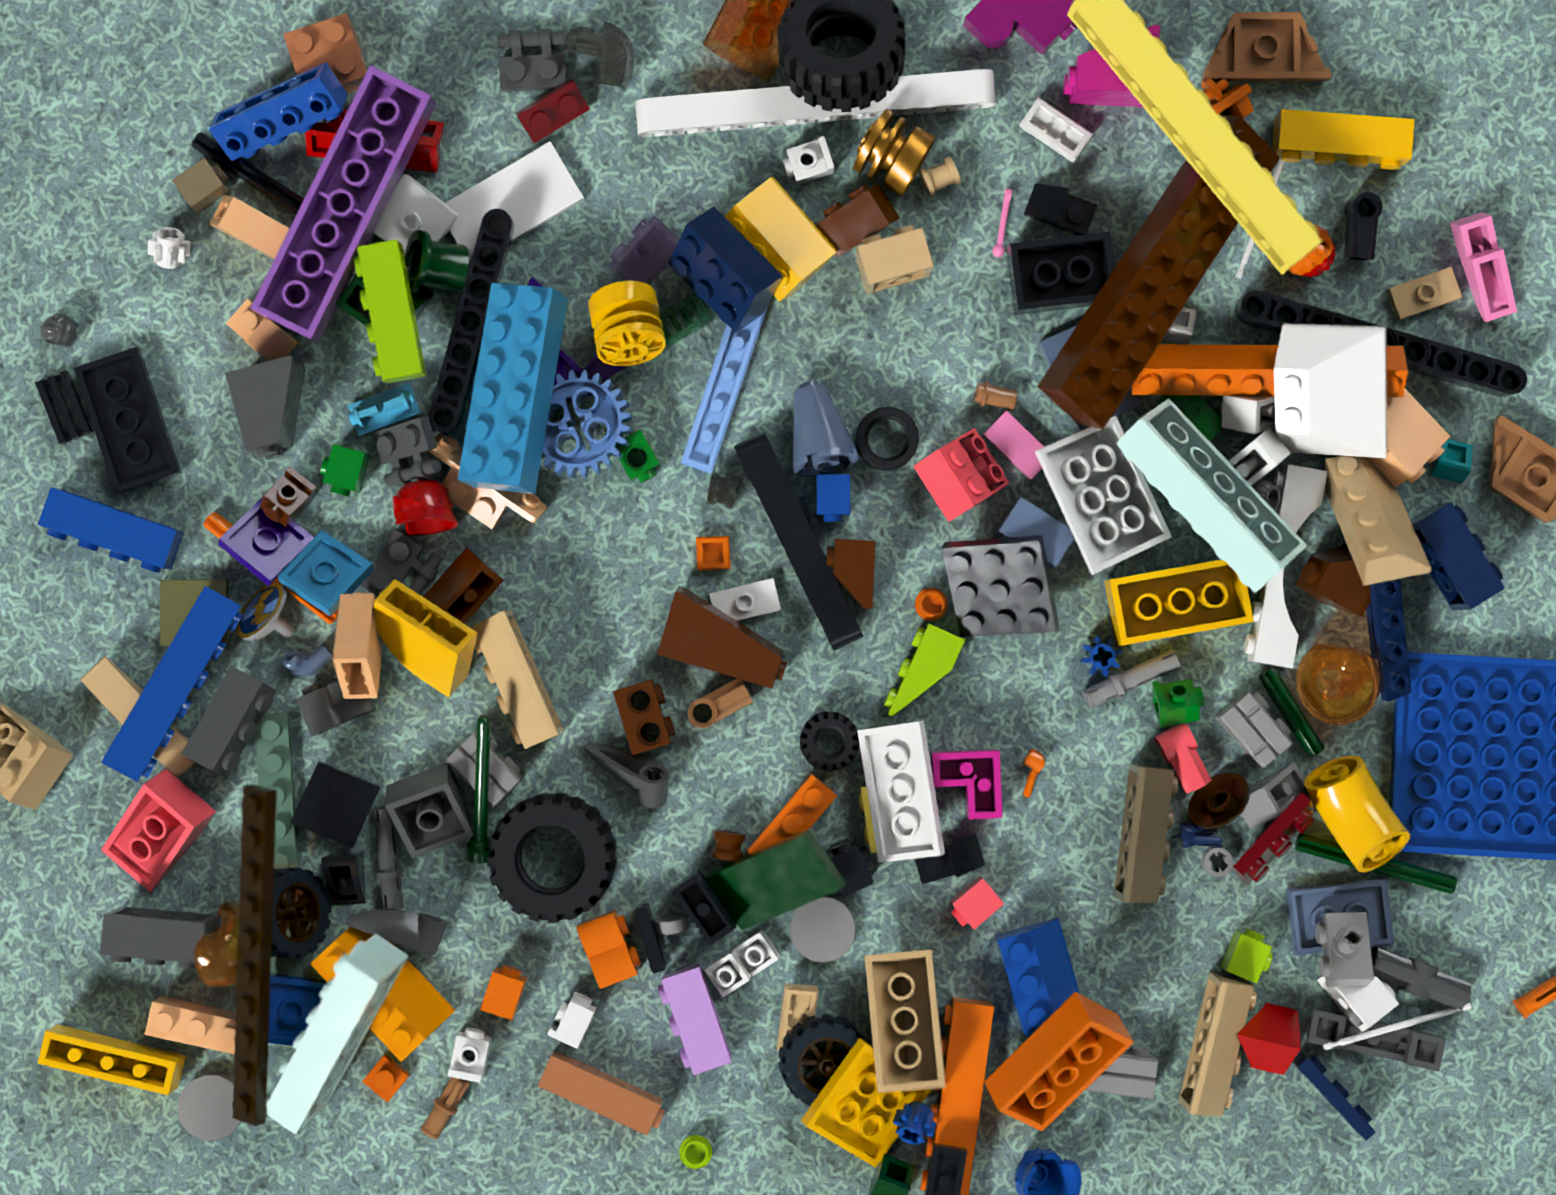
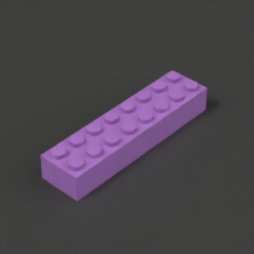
M371 65L369 66L250 308L251 310L311 340L320 342L337 307L335 303L345 291L355 271L354 257L359 256L357 247L368 244L437 105V102L431 95Z

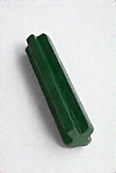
M1274 667L1263 671L1259 675V679L1306 754L1313 757L1321 753L1325 746L1278 671Z

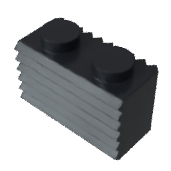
M700 869L674 886L672 894L677 895L676 900L681 901L680 906H684V911L688 912L687 917H692L691 922L696 923L695 928L700 929L699 933L703 934V939L707 940V945L714 944L736 928L737 923L708 884Z

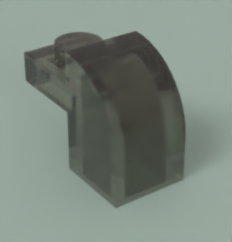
M609 22L603 24L599 34L595 33L594 29L584 26L570 29L565 37L564 51L596 57L593 82L626 88L632 80L634 50L625 32Z

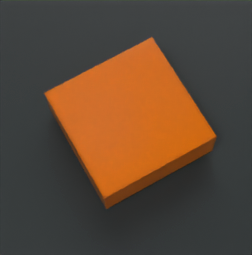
M729 536L696 537L698 571L731 569Z

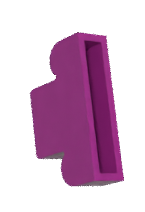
M981 0L969 12L963 22V26L987 48L997 49L1003 47L1008 42L1014 29L1040 54L1046 53L1060 37L1066 41L1078 28L1067 15L1075 0Z

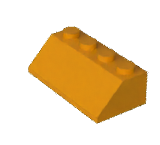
M349 927L310 964L328 983L337 974L333 971V968L341 956L345 953L349 956L360 940L366 942L373 935ZM407 959L370 1029L402 1062L455 1009Z

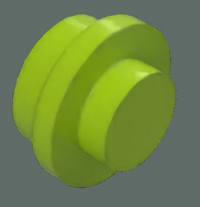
M690 1135L685 1138L679 1149V1156L683 1164L692 1169L706 1166L712 1157V1146L709 1140L701 1135Z

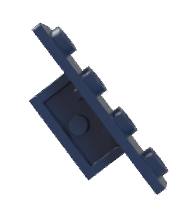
M1400 579L1370 584L1371 602L1366 609L1371 658L1377 659L1381 699L1387 702L1411 693Z

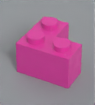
M998 749L930 752L934 787L964 786L965 809L968 819L1003 818L1000 751Z

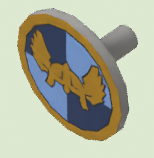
M275 582L270 586L262 587L246 603L241 612L243 616L236 627L237 634L243 640L255 639L259 641L274 630H277L286 638L293 634L295 627L279 616L287 597L286 589L281 584Z

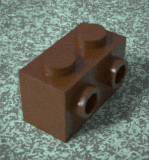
M864 184L849 194L851 201L844 206L837 202L823 211L826 218L816 225L838 251L835 254L837 258L861 244L863 239L873 236L900 218L879 184L870 189Z
M466 547L423 597L466 624L504 580L487 563Z

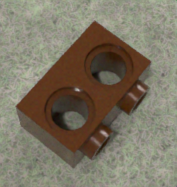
M653 679L613 691L632 755L672 743L670 736L676 735L671 716L664 717L661 704L666 703L661 684L655 685ZM639 690L645 691L650 696V704L643 710L637 709L632 703L633 694ZM652 722L659 727L660 735L657 740L648 741L642 736L641 731L645 723Z

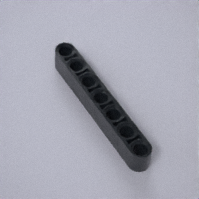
M495 208L489 210L481 222L429 411L431 426L439 432H452L459 427L462 421L478 363L491 283H500L514 233L513 219L502 209ZM495 217H503L507 220V227L500 234H494L490 230V222ZM486 249H495L498 253V260L492 266H485L481 262V255ZM477 281H486L489 285L487 296L481 299L475 298L472 293L473 285ZM468 313H477L480 317V325L476 330L468 331L463 325V319ZM462 344L468 345L471 349V357L465 363H459L454 356L456 348ZM453 376L459 377L463 384L461 392L456 395H451L446 390V382ZM444 408L450 409L454 416L452 424L448 427L440 426L437 421L438 412Z
M762 432L735 445V450L768 518H770V522L785 549L787 557L799 578L826 637H828L833 651L864 637L835 576L832 574L831 567L826 566V557L766 434Z

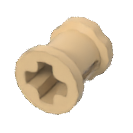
M950 156L946 157L943 163L930 169H919L920 178L929 197L934 196L935 191L951 184L956 186L961 184L959 173Z

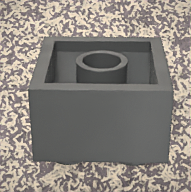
M448 763L386 785L385 807L412 858L474 836L462 790Z

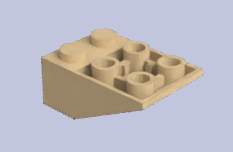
M0 702V794L11 803L36 810L73 757V754L49 734Z

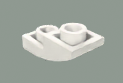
M761 929L716 960L704 971L721 996L725 997L748 982L754 975L777 961L781 955L763 929Z

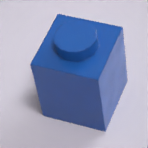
M850 474L816 475V516H823V522H843V516H850Z

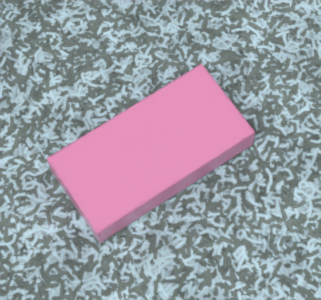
M1006 410L983 436L1029 480H1032L1042 469L1035 451L1044 448V446Z

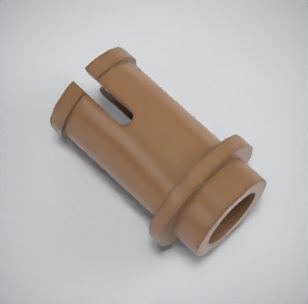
M986 380L984 383H977L974 402H978L981 407L988 404L1013 411L1018 391L1016 389L1012 390L989 385V381Z

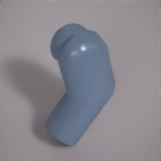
M322 644L311 655L288 652L283 656L282 664L286 671L291 674L312 676L333 657V653Z

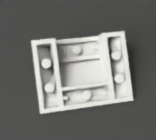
M1284 323L1281 329L1274 366L1276 434L1280 441L1291 453L1386 458V327Z

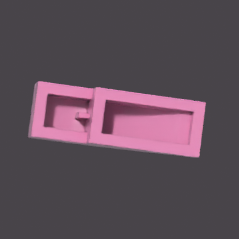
M1480 212L1450 222L1455 245L1474 301L1483 321L1488 322L1517 312L1504 249L1498 247L1492 216Z

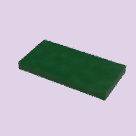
M809 829L710 871L705 877L741 930L839 891L846 884L844 878Z

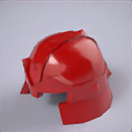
M436 479L417 480L406 483L400 488L397 495L393 496L395 525L405 523L407 536L433 535L453 530L458 526V521L452 511L454 503L450 500L449 489L444 488Z

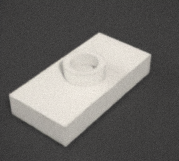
M1040 97L1037 98L1019 125L1023 130L1072 163H1074L1093 135L1092 132Z
M774 578L709 593L712 605L736 621L781 610Z

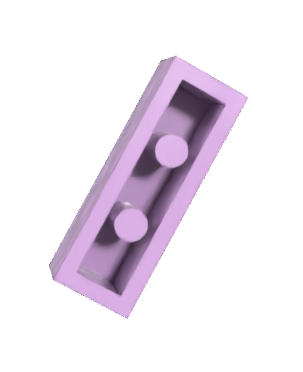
M697 963L663 975L661 979L662 985L658 986V991L663 1004L670 1005L673 1016L668 1019L673 1035H680L684 1048L679 1049L684 1067H691L693 1075L731 1063L732 1055L701 964Z

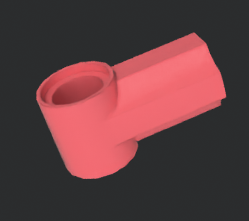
M1186 723L1178 724L1154 736L1157 747H1162L1163 750L1160 752L1165 761L1170 763L1185 793L1198 790L1212 781L1196 750L1198 748L1196 740Z

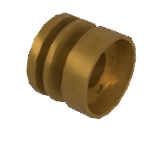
M886 108L882 115L871 124L862 139L852 170L861 174L868 162L872 163L867 178L873 180L881 169L886 171L887 174L883 187L902 198L925 161L936 137L918 126L905 137L902 135L906 119L900 117L893 129L890 128L889 125L894 112Z

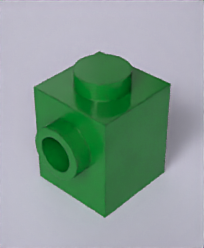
M333 444L330 457L326 456L322 462L320 475L324 476L322 483L332 485L330 492L350 497L351 491L360 493L371 455Z

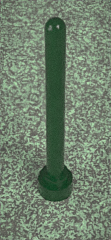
M481 715L477 719L474 836L467 843L466 854L467 860L476 864L487 863V856L490 852V847H488L490 838L487 836L491 719L487 715Z

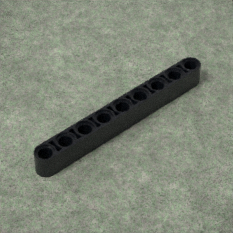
M1258 290L1248 292L1235 305L1236 316L1241 322L1280 334L1283 323L1279 321L1277 316L1279 309H1285L1290 313V324H1309L1311 318H1317L1322 322V325L1384 327ZM1247 300H1254L1258 303L1260 308L1258 315L1248 313L1245 307ZM1386 327V346H1403L1405 352L1406 347L1410 345L1417 350L1418 358L1415 362L1409 360L1405 353L1408 371L1497 397H1507L1519 393L1527 384L1526 372L1518 365ZM1439 355H1444L1448 358L1450 364L1447 371L1442 370L1438 366ZM1471 364H1475L1480 368L1481 377L1479 380L1474 379L1470 375ZM1503 373L1511 376L1513 380L1511 389L1505 388L1502 384Z

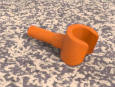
M1030 749L1023 761L1024 765L1031 768L1023 791V796L1029 798L1031 797L1036 777L1045 765L1043 754L1035 749Z

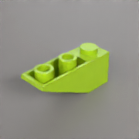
M929 623L926 624L925 629L918 627L911 643L912 646L916 647L912 658H904L897 674L902 677L898 689L891 688L885 700L884 706L889 708L886 714L893 717L953 669L965 639Z

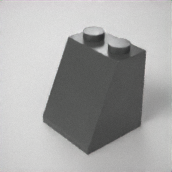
M291 355L225 373L245 449L247 452L258 455V457H265V460L282 457L285 455V449L293 447L305 366L303 362Z

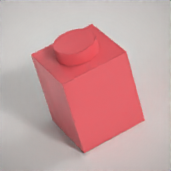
M980 875L950 900L955 907L950 912L963 927L968 923L973 929H976L1002 907L1004 903Z

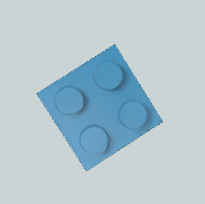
M321 530L278 575V579L282 585L331 617L339 608L340 594H352L374 571V568L370 561Z

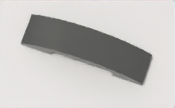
M1313 1009L1306 1042L1323 1046L1325 1043H1333L1339 1039L1360 1033L1344 1014ZM1377 1021L1364 1032L1392 1024ZM1402 1028L1333 1048L1339 1050L1341 1048L1401 1061L1407 1065L1440 1071L1446 1038L1410 1028Z

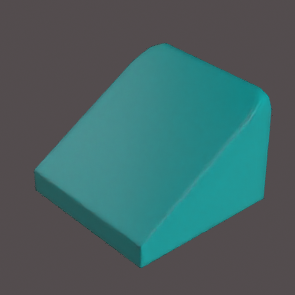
M1448 439L1441 446L1444 452L1434 460L1431 476L1462 484L1471 472L1473 445Z

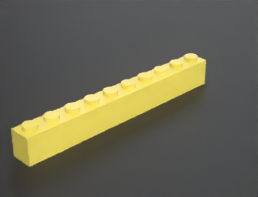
M1075 0L1072 3L1067 14L1068 17L1281 275L1312 252L1322 242L1318 237L1319 232L1310 221L1304 220L1297 211L1294 200L1289 195L1283 194L1275 185L1273 175L1266 168H1261L1253 158L1254 155L1250 147L1246 143L1240 142L1231 132L1232 128L1227 119L1221 115L1218 116L1212 109L1207 95L1202 90L1196 89L1188 80L1189 77L1186 70L1179 63H1174L1167 54L1164 43L1159 38L1153 37L1145 28V22L1139 13L1131 11L1124 0Z

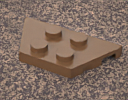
M1234 12L1201 76V81L1206 78H1210L1213 81H1220L1223 78L1226 81H1329L1331 79V72L1329 68H1325L1317 52L1319 48L1314 38L1308 34L1307 25L1300 12Z
M1502 415L1497 416L1494 420L1488 488L1543 523L1552 521L1556 518V449Z

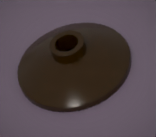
M1236 773L1218 774L1211 777V782L1194 792L1189 802L1188 812L1191 820L1197 826L1205 829L1219 828L1232 822L1243 812L1250 799V786L1241 775Z

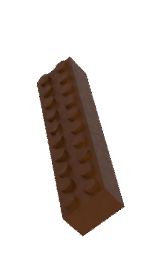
M1240 115L1223 116L1230 123L1231 132L1236 138L1250 147L1254 155L1253 158L1260 167L1266 168L1271 173L1280 157ZM1187 159L1037 386L1081 426L1104 430L1238 223Z

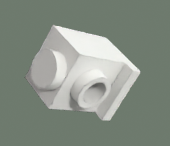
M824 136L819 137L818 140L786 149L787 158L782 160L787 178L793 177L796 186L834 174V165ZM805 155H810L813 158V163L811 165H804L801 162V158Z
M574 992L569 1004L562 1002L554 1019L560 1023L559 1026L552 1024L547 1035L578 1049L597 1008L591 1005L592 999Z
M466 1028L465 1032L460 1031L456 1035L452 1060L448 1071L449 1077L479 1083L485 1076L492 1041L491 1037L485 1036V1031ZM472 1050L475 1053V1059L472 1061L465 1059L464 1051Z

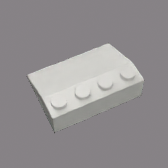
M1116 416L1111 417L1104 430L1089 427L1035 451L1091 575L1172 537L1142 471L1123 455L1122 450L1116 444L1124 435Z

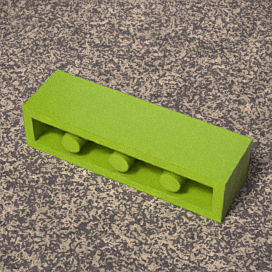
M396 239L358 246L359 256L354 257V265L357 276H363L365 289L360 290V297L363 309L369 310L371 323L366 324L369 342L375 343L377 356L372 357L376 376H381L382 381L387 384L426 377L427 374L403 245Z

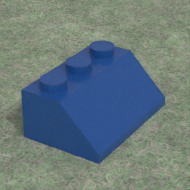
M1059 918L995 935L1019 1025L1025 1037L1031 1036L1074 992L1080 994Z

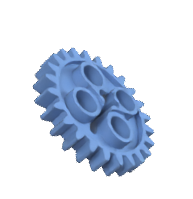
M570 370L568 380H564L560 374H556L557 384L553 386L541 459L545 458L543 465L547 469L555 465L554 472L560 476L566 468L567 474L571 479H574L577 470L580 471L585 479L588 478L589 469L591 468L600 475V464L604 463L612 468L613 465L610 457L612 455L618 458L623 457L617 450L619 445L629 446V443L623 438V434H631L633 430L624 423L633 420V416L623 411L630 404L627 400L619 401L623 396V392L620 389L612 391L614 383L610 379L602 384L603 377L599 373H596L592 380H590V374L587 370H583L580 378L577 377L573 370ZM595 396L594 405L590 409H581V402L585 397ZM568 398H572L575 413L583 420L581 428L590 443L591 449L589 451L585 450L582 435L574 428L577 426V423L566 402ZM557 409H564L562 420L552 423L550 419L552 413ZM599 426H607L605 437L600 440H594V430ZM576 439L575 449L570 453H563L562 448L565 441Z

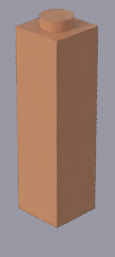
M556 1050L553 1051L538 1084L540 1088L645 1135H648L651 1127L656 1129L659 1127L665 1110L660 1108L662 1098Z

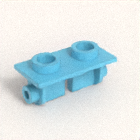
M410 382L347 405L350 411L348 413L350 422L353 426L355 425L359 436L421 414Z

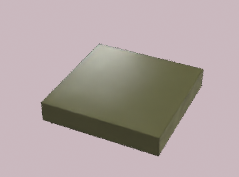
M160 580V646H170L204 586L229 599V580ZM228 629L221 639L222 642L226 643L225 646H229Z

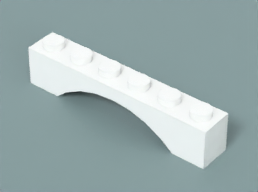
M1290 464L1282 466L1281 471H1276L1273 484L1279 488L1281 499L1279 507L1275 512L1295 533H1297L1308 516L1322 505L1328 471ZM1283 568L1260 588L1258 602L1253 601L1251 609L1254 625L1252 634H1247L1244 653L1248 654L1247 661L1293 668L1299 635L1290 620L1285 605Z

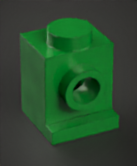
M1192 679L1160 684L1159 681L1152 682V703L1160 728L1200 720V707L1205 705L1204 695L1200 686L1194 687Z

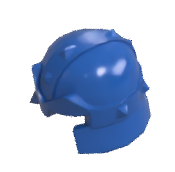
M1037 1147L1035 1150L1026 1151L1015 1169L1014 1180L1018 1195H1079L1082 1182L1081 1171L1077 1163L1065 1158L1062 1161L1060 1156L1052 1149L1041 1150Z

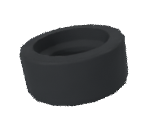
M880 407L868 413L860 422L856 434V447L862 460L872 468L882 471L896 470L906 465L916 453L919 443L918 428L913 418L903 410L894 407ZM890 419L896 421L906 432L907 442L905 449L893 458L877 456L868 445L869 430L875 423L881 420Z

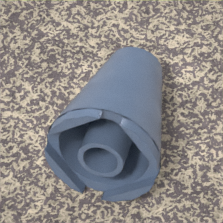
M808 381L800 384L799 389L794 392V473L796 474L800 471V476L811 477L817 474L835 473L832 467L842 463L845 469L851 467L858 462L859 454L827 387L819 384L818 381Z

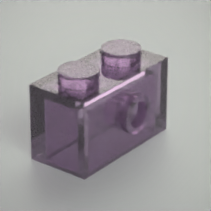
M655 216L649 221L646 218L643 219L634 228L632 234L635 236L627 245L621 243L610 255L612 259L609 263L610 268L624 281H641L650 285L668 266V262L680 238Z

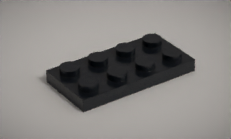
M134 347L74 368L116 494H121L182 473L140 348Z

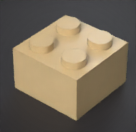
M913 225L896 229L894 231L895 235L882 239L881 235H874L862 240L863 245L857 246L855 257L866 294L930 276L934 266L923 228L914 230Z

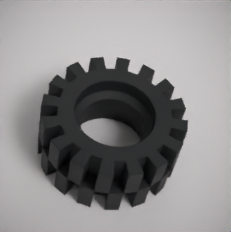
M825 711L812 716L805 723L800 735V747L806 761L816 769L826 772L839 771L845 766L850 765L857 756L860 746L858 731L854 723L845 715L834 711ZM833 728L842 735L843 744L838 752L825 754L819 750L817 736L824 729Z

